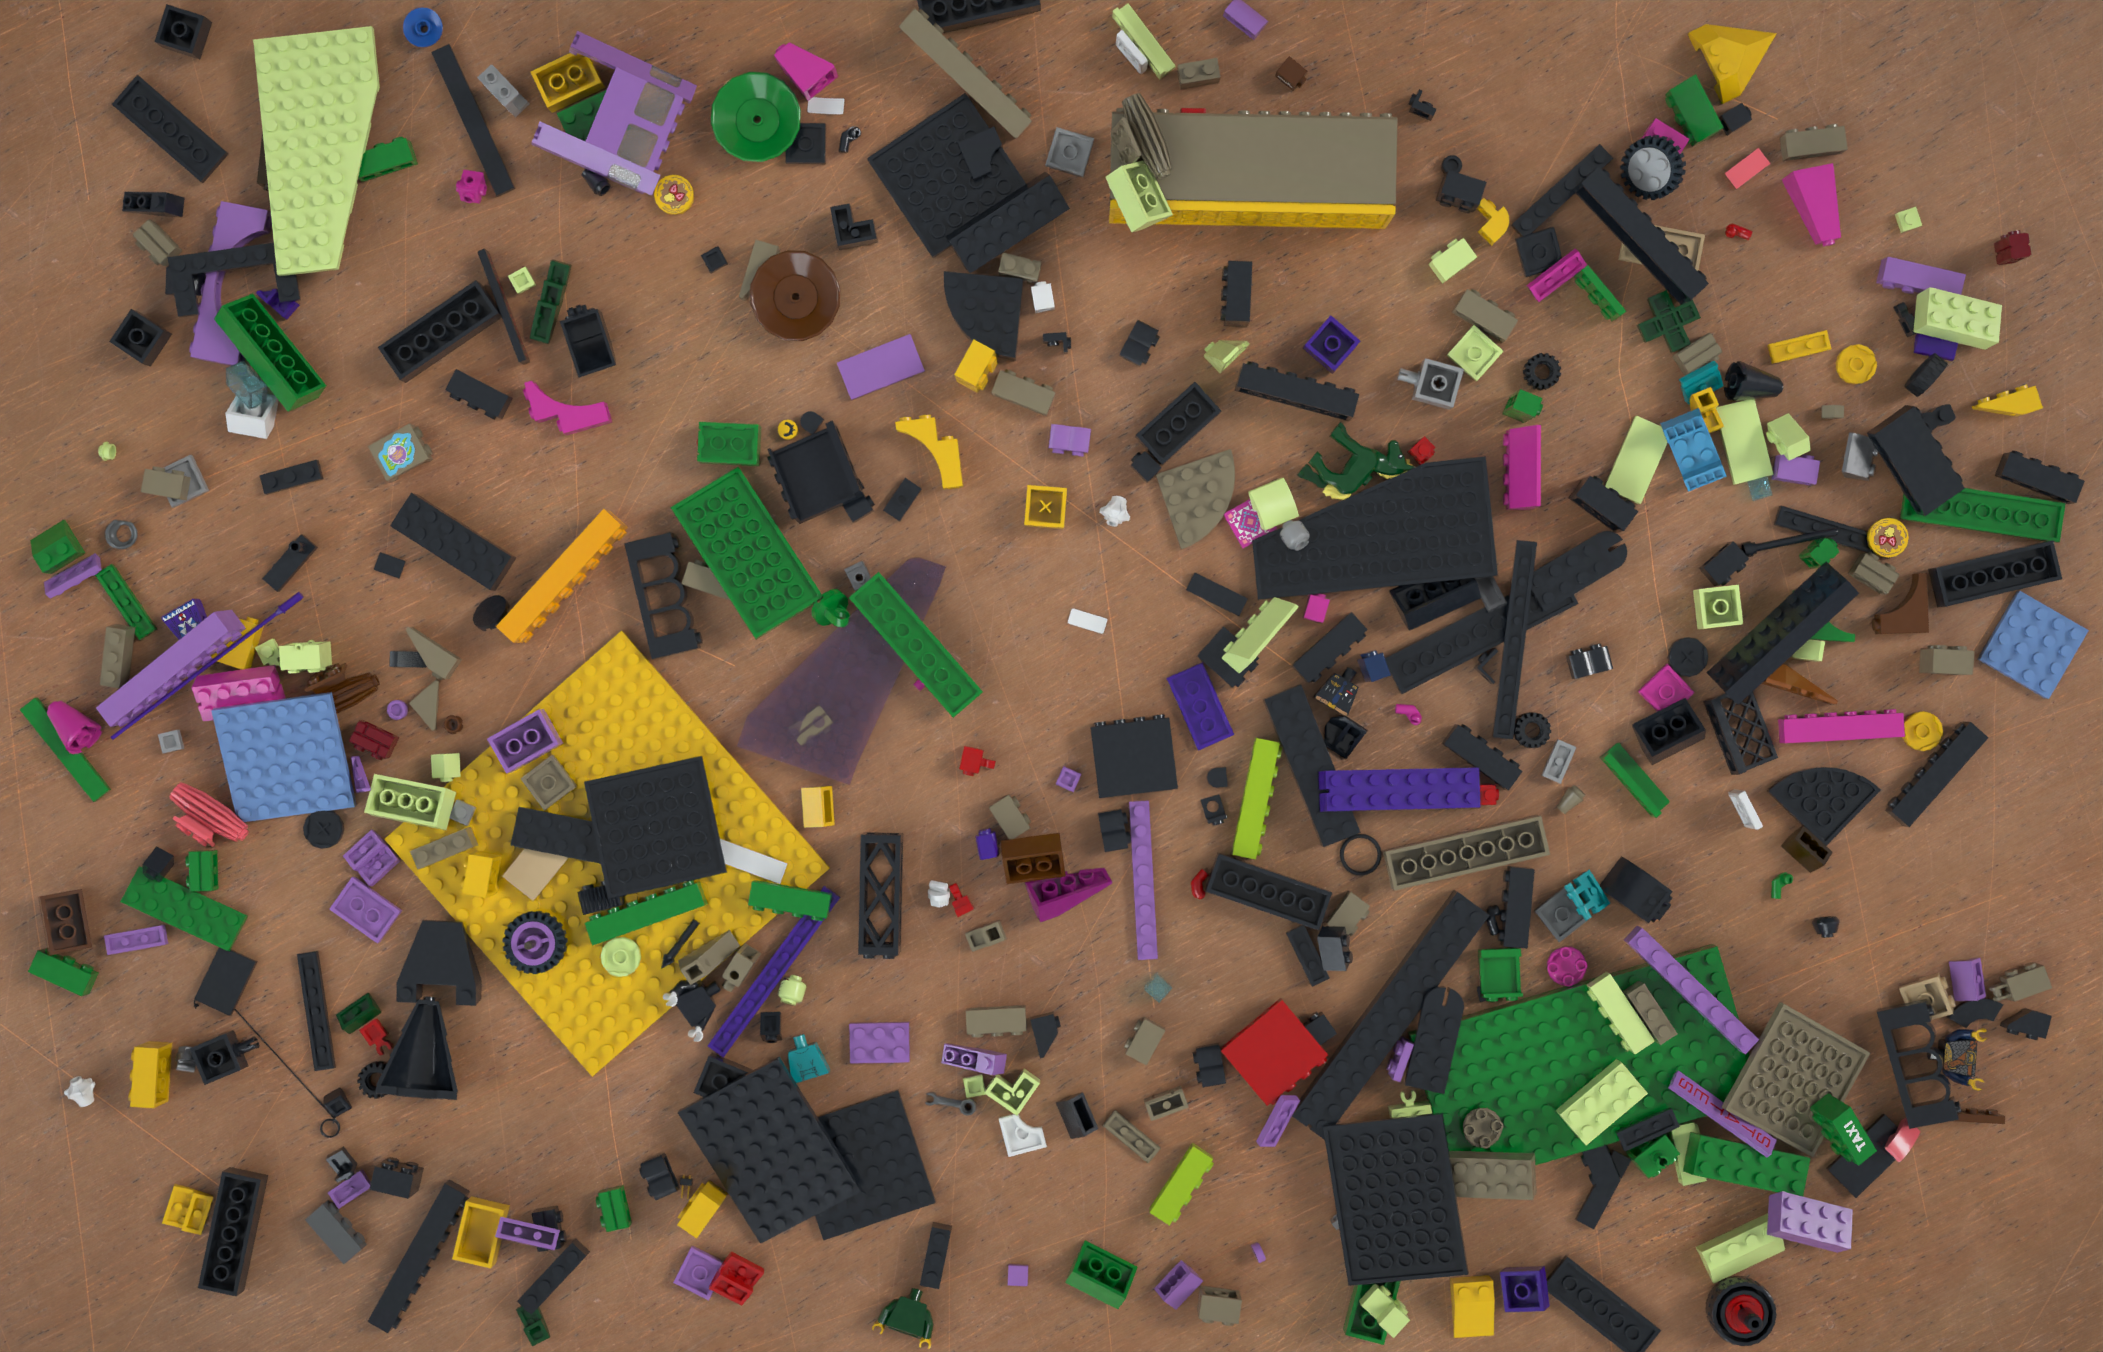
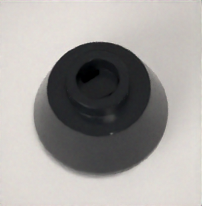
M1836 916L1818 917L1812 921L1816 933L1821 934V938L1834 937L1833 933H1837L1840 923Z

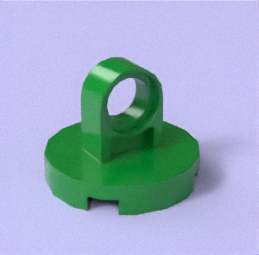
M832 589L823 593L822 596L824 598L819 603L816 601L812 607V617L822 626L830 624L837 627L847 626L850 617L849 612L846 610L848 606L847 596L838 589Z

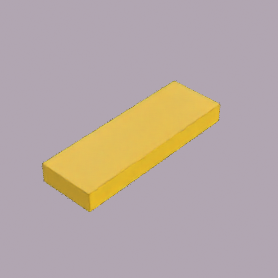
M1827 330L1767 345L1772 364L1832 349Z

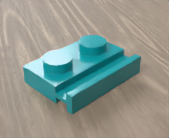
M1715 361L1679 379L1684 400L1687 404H1690L1689 399L1692 394L1709 387L1714 392L1724 386L1720 371L1718 370V364Z

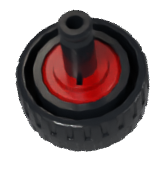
M1746 1276L1727 1277L1719 1281L1709 1292L1706 1300L1705 1311L1710 1326L1722 1339L1733 1345L1752 1346L1758 1344L1771 1333L1775 1326L1777 1313L1772 1296L1760 1283Z

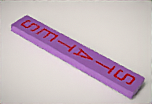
M1680 1071L1674 1073L1668 1087L1670 1090L1765 1157H1769L1772 1154L1776 1143L1775 1138L1762 1129L1723 1109L1722 1105L1724 1102Z

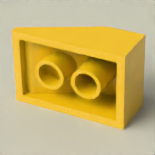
M1485 1275L1450 1278L1454 1338L1493 1336L1495 1300L1491 1277Z

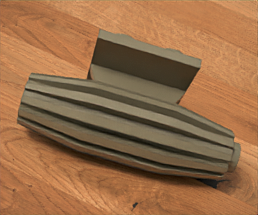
M1140 93L1125 98L1122 101L1125 117L1121 118L1111 130V140L1118 148L1120 161L1127 165L1135 163L1141 156L1154 177L1159 176V179L1171 175L1170 171L1173 169L1167 143L1153 112Z

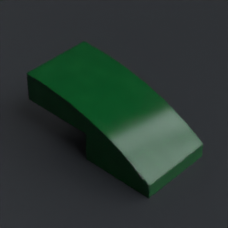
M522 1306L516 1309L525 1327L523 1330L532 1347L551 1337L539 1307L532 1315Z

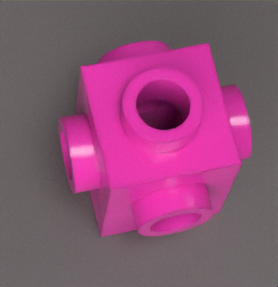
M463 170L461 179L456 184V192H459L461 201L480 204L482 196H485L487 191L484 174L482 172Z

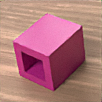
M1324 594L1309 595L1302 618L1323 623L1330 600L1325 599L1326 595Z

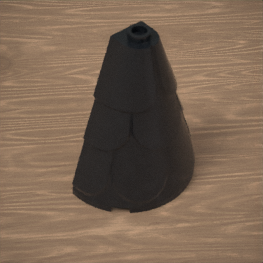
M424 996L423 1000L418 999L401 1030L402 1035L390 1054V1059L376 1084V1094L457 1100L458 1089L446 1039L448 1034L440 1003L435 1001V997Z

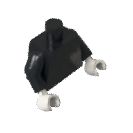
M680 980L670 991V994L665 993L663 995L664 1000H669L666 1005L671 1007L676 1005L691 1027H695V1030L692 1029L688 1032L689 1037H694L696 1033L695 1042H699L703 1038L702 1031L716 1007L712 996L720 992L721 989L716 981L705 987L701 980L692 985L687 980Z

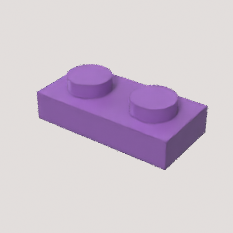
M362 1169L350 1179L329 1191L328 1194L339 1209L368 1190L371 1181Z

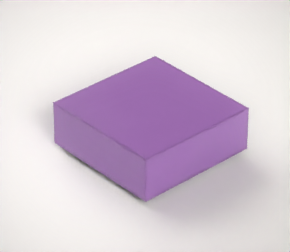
M1063 766L1056 785L1074 792L1081 774Z
M1009 1264L1008 1285L1027 1286L1028 1265Z

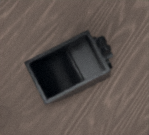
M586 304L582 306L577 305L576 308H568V316L565 317V320L560 321L578 378L615 366V354L602 312L595 308L587 309Z
M1622 856L1600 884L1604 893L1646 924L1650 921L1654 923L1657 919L1660 921L1671 906L1669 902L1673 898L1670 896L1673 891Z

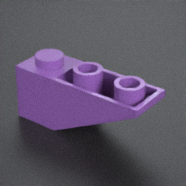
M945 1043L941 1063L989 1075L1004 1074L1007 1054Z

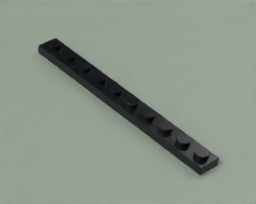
M1516 540L1492 735L1495 738L1513 739L1537 548V542Z

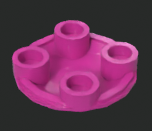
M1564 946L1557 948L1547 960L1549 976L1560 985L1570 987L1583 979L1586 973L1587 962L1585 957L1579 950L1573 947Z

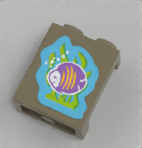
M408 424L368 446L386 481L394 482L399 479L398 476L426 461L430 462L433 460L431 456L433 452L430 446L423 442L422 437L424 436L418 426L415 427V425Z

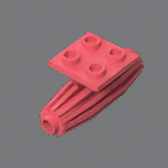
M182 782L171 792L170 799L186 813L181 818L173 817V820L177 823L175 826L188 836L192 833V837L204 847L207 844L214 847L215 843L212 841L214 833L238 842V840L243 841L248 835V825L232 810L205 792Z

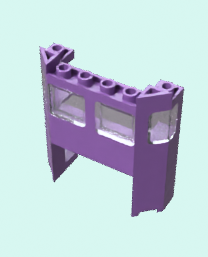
M577 31L569 53L576 56L579 53L614 69L615 71L586 142L543 122H539L531 145L643 194L645 192L652 195L661 176L653 171L654 169L659 170L662 159H659L662 151L666 152L670 143L667 137L669 133H674L677 123L674 122L676 115L681 116L685 104L682 101L690 104L697 85Z

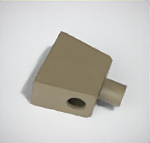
M745 943L737 951L722 975L725 979L722 987L732 992L735 986L739 987L762 953Z

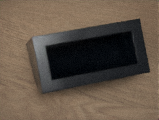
M1083 1092L1056 1102L1071 1139L1085 1137L1098 1129Z

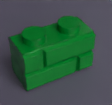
M1831 538L1813 540L1807 546V549H1804L1799 554V558L1810 569H1816L1825 562L1829 563L1830 559H1833L1839 553L1838 545Z
M217 850L189 851L185 859L186 866L189 867V875L186 877V885L189 887V891L218 890Z
M624 1185L600 1190L598 1196H596V1205L602 1211V1216H600L601 1226L606 1228V1232L630 1227L632 1220Z

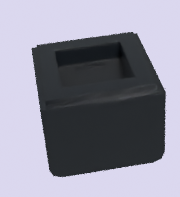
M341 1088L324 1096V1106L334 1118L352 1108Z

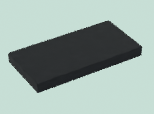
M1882 1114L1865 1130L1877 1152L1859 1166L1852 1161L1848 1162L1840 1155L1826 1169L1857 1198L1896 1160L1885 1149L1889 1136L1896 1133L1898 1127L1885 1114Z

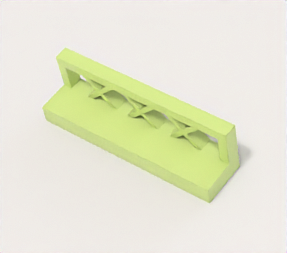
M1129 3L1120 10L1118 7L1113 10V19L1146 57L1148 65L1159 80L1176 68L1175 64Z

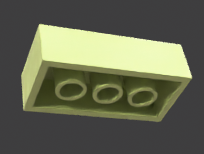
M1929 287L1917 295L1913 332L1986 350L1999 343L2002 305Z
M374 774L364 813L376 817L447 830L456 795L455 791Z
M1616 1059L1561 1105L1556 1112L1577 1137L1587 1145L1648 1093L1623 1063Z

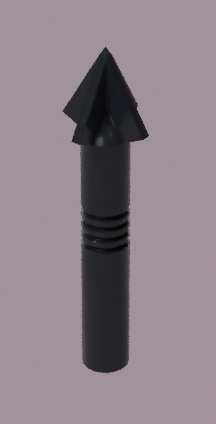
M692 920L668 954L663 956L661 969L675 961L674 958L681 950V947L684 946L700 924L697 920Z

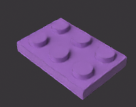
M352 877L330 907L332 912L377 944L381 942L402 912L400 908L356 877Z
M909 1022L849 1024L850 1063L910 1062Z

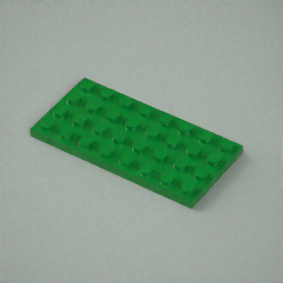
M739 466L671 507V510L755 640L814 605L816 601L818 602L824 598Z

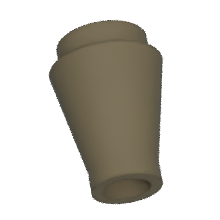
M1575 785L1571 788L1568 787L1556 807L1566 814L1583 801L1585 794Z

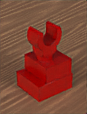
M957 883L949 886L956 900L952 902L957 917L975 909L969 896H962Z

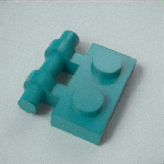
M1590 869L1572 880L1576 888L1573 887L1571 882L1564 886L1568 892V898L1573 900L1577 907L1576 911L1579 915L1583 916L1584 920L1592 917L1588 911L1589 909L1593 914H1596L1611 904ZM1578 894H1581V895H1582V897L1584 898V900H1585V902H1586L1585 904L1583 903V901L1581 900V898H1580V896H1579Z

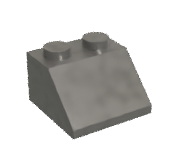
M1849 432L1842 473L1845 478L1869 481L1870 476H1874L1875 464H1872L1873 457L1878 456V451L1869 437Z

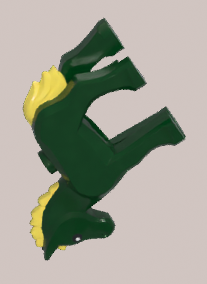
M1340 422L1329 437L1352 454L1341 474L1328 470L1323 463L1322 455L1317 451L1308 462L1310 465L1305 464L1297 476L1314 483L1318 488H1324L1322 493L1325 496L1344 500L1356 492L1362 484L1366 486L1372 479L1370 474L1373 471L1379 476L1389 479L1415 468V466L1410 464V459L1405 458L1396 440H1390L1387 444V455L1385 456L1379 451L1362 446L1348 435L1343 423ZM1311 466L1319 473V475L1313 472Z

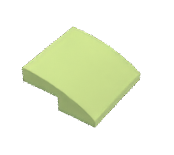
M1279 478L1248 491L1252 508L1257 511L1262 530H1268L1299 517L1295 501L1284 478Z

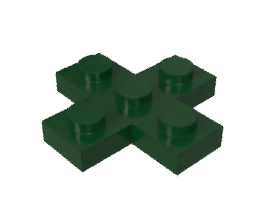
M1667 290L1649 297L1647 301L1654 317L1637 325L1644 343L1663 335L1671 353L1690 345L1691 343L1683 326L1701 318L1694 301L1691 300L1675 308Z

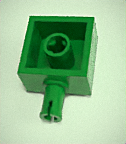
M1665 1134L1625 1152L1636 1167L1648 1178L1659 1175L1662 1172L1661 1169H1665L1666 1165L1673 1164L1678 1159L1677 1156L1680 1155L1679 1151Z

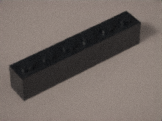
M1960 722L1957 724L1950 738L1947 737L1941 742V748L1927 758V764L1917 769L1914 773L1915 777L1911 782L1905 783L1901 788L1902 792L1888 802V808L1885 811L1902 826L1910 827L1989 738L1972 722Z

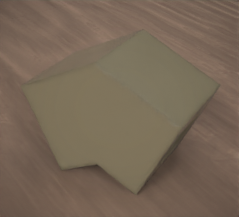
M1822 405V418H1844V406Z

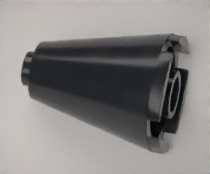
M1742 361L1733 362L1725 375L1724 381H1728L1727 387H1724V393L1728 400L1773 398L1783 391V383L1779 377Z

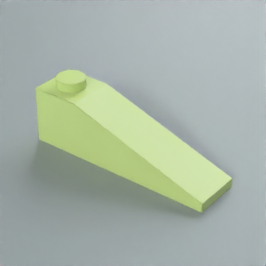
M1219 340L1216 344L1211 342L1204 349L1206 351L1204 358L1221 373L1250 343L1248 341Z

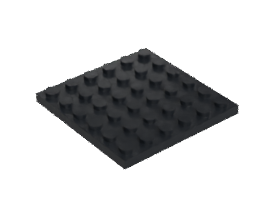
M966 93L867 158V161L932 258H935L951 247L945 236L1026 184L1002 147L997 149L992 156L990 164L992 172L976 180L973 179L958 142L989 129V127Z
M703 756L584 782L608 899L727 873Z
M899 1089L817 1116L862 1188L861 1192L815 1215L823 1241L936 1203Z

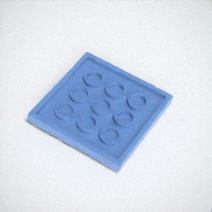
M2017 591L1977 660L2043 698L2049 699L2089 630L2027 594Z

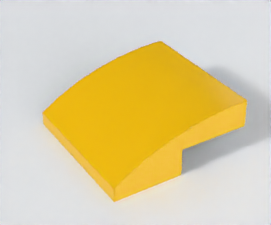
M174 1184L162 1224L182 1228L181 1231L201 1235L213 1196L189 1187Z

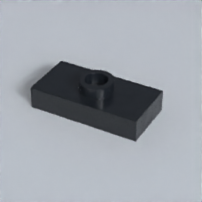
M905 478L883 511L900 522L922 489Z

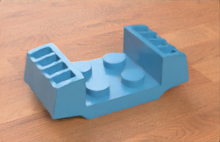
M1699 408L1660 423L1688 492L1727 477Z

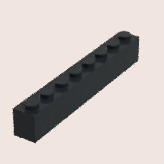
M448 1180L444 1184L367 1322L386 1333H389L393 1328H398L402 1321V1318H400L402 1312H406L412 1303L409 1299L412 1294L416 1295L422 1285L419 1283L421 1278H425L431 1269L429 1264L431 1260L435 1261L441 1250L438 1248L441 1242L445 1243L448 1239L450 1226H454L460 1217L458 1212L460 1208L464 1209L465 1202L469 1199L467 1197L470 1192L468 1189L452 1180Z

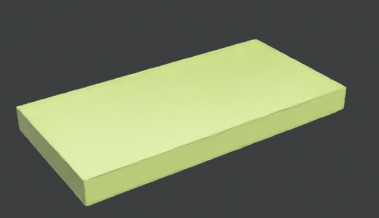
M1755 399L1717 407L1716 410L1724 425L1719 430L1733 485L1774 475Z
M1639 416L1634 417L1604 485L1606 488H1613L1620 494L1619 496L1641 504L1668 443L1661 426Z

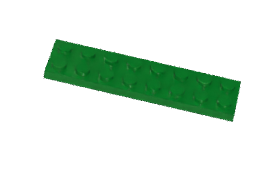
M1965 488L1927 516L1916 514L1903 493L1900 519L2041 541L2053 540L2054 543H2059L2066 503Z
M880 572L875 574L849 597L953 718L983 693Z

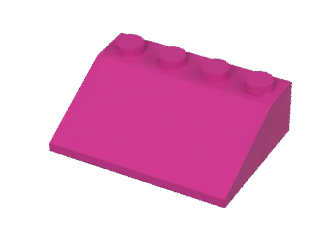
M1541 425L1509 429L1506 431V434H1503V446H1506V454H1503V466H1506V474H1503V485H1506V493L1503 494V505H1506V510H1531L1541 506Z

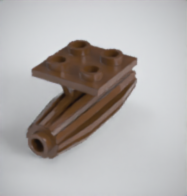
M336 663L330 666L327 672L322 673L320 671L311 675V679L307 681L308 683L304 690L305 692L312 690L315 694L332 692L337 714L359 704L378 690L380 682L378 677L370 672L346 679L345 670L347 664L340 665Z

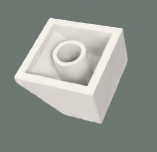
M240 389L225 413L228 432L267 439L275 423L279 402L275 395Z

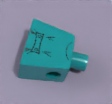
M804 1034L793 1037L796 1048L789 1050L788 1058L790 1073L794 1081L799 1083L828 1074L830 1067L817 1042L807 1044Z

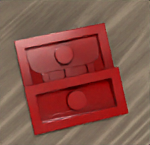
M731 1251L715 1274L709 1289L742 1306L753 1293V1287L764 1274V1268Z

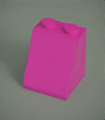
M790 42L786 45L782 44L775 51L774 57L778 65L807 101L839 77L832 63Z

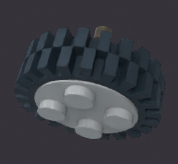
M1659 135L1646 136L1631 144L1630 148L1624 152L1626 155L1621 159L1624 164L1620 165V170H1624L1621 178H1626L1627 181L1623 182L1624 185H1630L1629 191L1631 193L1635 191L1636 197L1643 196L1644 200L1649 198L1651 200L1661 199L1679 187L1678 184L1683 181L1684 178L1682 176L1686 172L1683 167L1686 166V161H1682L1681 158L1685 156L1683 153L1679 154L1678 150L1681 148L1678 145L1674 147L1673 144L1675 142L1672 139L1667 141L1668 137L1665 136L1659 138Z

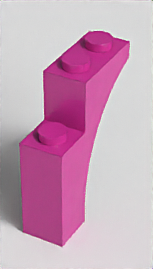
M529 381L524 383V396L531 405L528 408L529 414L538 423L559 417L557 426L559 431H563L565 435L613 423L608 405L604 401L585 406L566 405L548 397L535 382Z

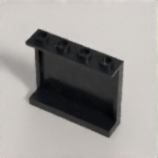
M833 420L825 423L827 428L774 452L771 448L768 449L770 454L767 457L772 468L775 467L777 472L774 474L778 485H782V497L790 506L788 513L791 519H795L799 524L865 496L839 429Z
M1165 714L1153 715L1152 720H1145V717L1133 718L1134 722L1127 723L1125 719L1113 720L1114 724L1106 725V721L1096 722L1094 727H1090L1099 798L1178 789L1169 717L1165 718Z

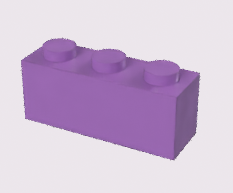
M500 1217L495 1237L554 1251L560 1230Z

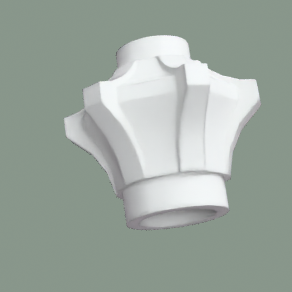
M1112 496L1111 501L1106 506L1100 508L1099 513L1105 516L1104 519L1107 520L1106 523L1110 526L1116 527L1118 524H1122L1123 521L1130 520L1126 506L1127 500L1121 496Z
M77 1076L70 1080V1086L64 1091V1094L67 1095L68 1099L76 1101L79 1107L88 1106L95 1100L93 1094L95 1082H92L91 1078L82 1079L81 1076Z

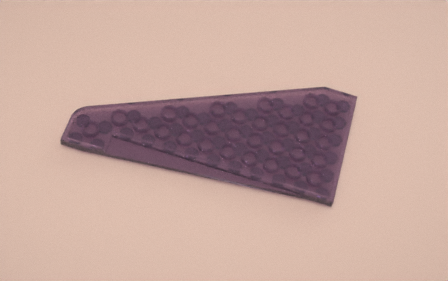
M912 558L907 560L886 581L923 622L940 586L946 567L922 558ZM857 609L850 615L847 626L838 627L747 716L737 747L850 785L859 759L904 661L861 611ZM820 705L826 713L822 716H816L811 724L800 731L806 715ZM827 714L833 723L818 734L809 735L806 742L800 745L797 741L799 735L812 725L817 728L823 727L825 724L823 717Z

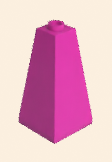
M1833 163L1791 172L1782 181L1815 245L1823 244V247L1835 244V241L1841 238Z

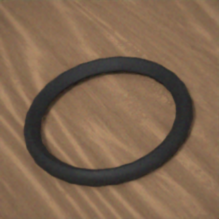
M1356 834L1349 837L1342 844L1340 860L1343 867L1351 874L1359 876L1368 875L1376 870L1380 864L1381 848L1378 842L1371 836ZM1354 839H1368L1377 849L1376 863L1367 871H1355L1345 862L1344 850L1347 844Z

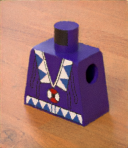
M192 599L162 616L161 619L180 640L206 619L207 615L201 600Z

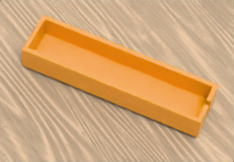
M603 509L496 627L513 643H527L534 635L532 632L537 627L541 628L546 623V617L550 612L553 614L558 610L560 601L563 598L567 599L573 593L572 588L576 584L580 585L587 576L585 574L590 569L594 570L599 565V559L603 554L606 556L614 548L612 546L616 540L620 541L627 534L625 530L628 527L611 511Z

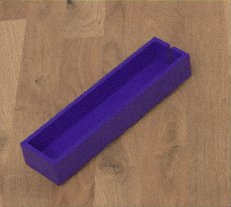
M1479 768L1337 770L1319 772V790L1329 789V793L1319 794L1320 812L1481 807Z

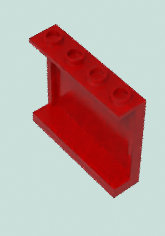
M1279 998L1220 1048L1221 1052L1266 1106L1277 1103L1283 1092H1290L1300 1078L1302 1080L1307 1078L1312 1073L1310 1070L1315 1066L1319 1067L1324 1064L1328 1056L1327 1052L1320 1046L1282 998Z

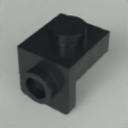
M344 1146L327 1155L326 1161L337 1173L335 1178L337 1183L342 1180L346 1181L355 1174L357 1162Z

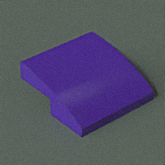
M1917 333L1915 335L1914 353L1925 356L1936 353L1943 360L1953 361L1958 343Z

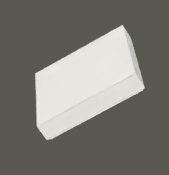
M1121 30L1116 37V46L1139 74H1143L1147 70L1148 60L1125 32Z
M1737 789L1728 792L1744 826L1756 830L1762 828L1763 825L1746 792Z

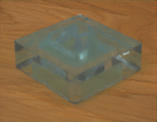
M1768 476L1748 481L1753 501L1773 496Z

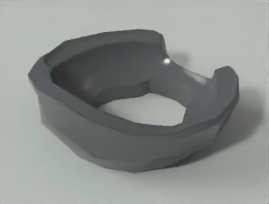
M113 520L105 530L107 543L119 550L131 547L136 542L138 536L136 527L132 522ZM121 525L129 526L131 531V538L127 542H121L117 538V531Z

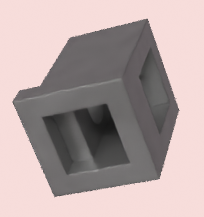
M863 561L844 569L855 591L871 579ZM858 574L863 575V580L860 582L856 580Z

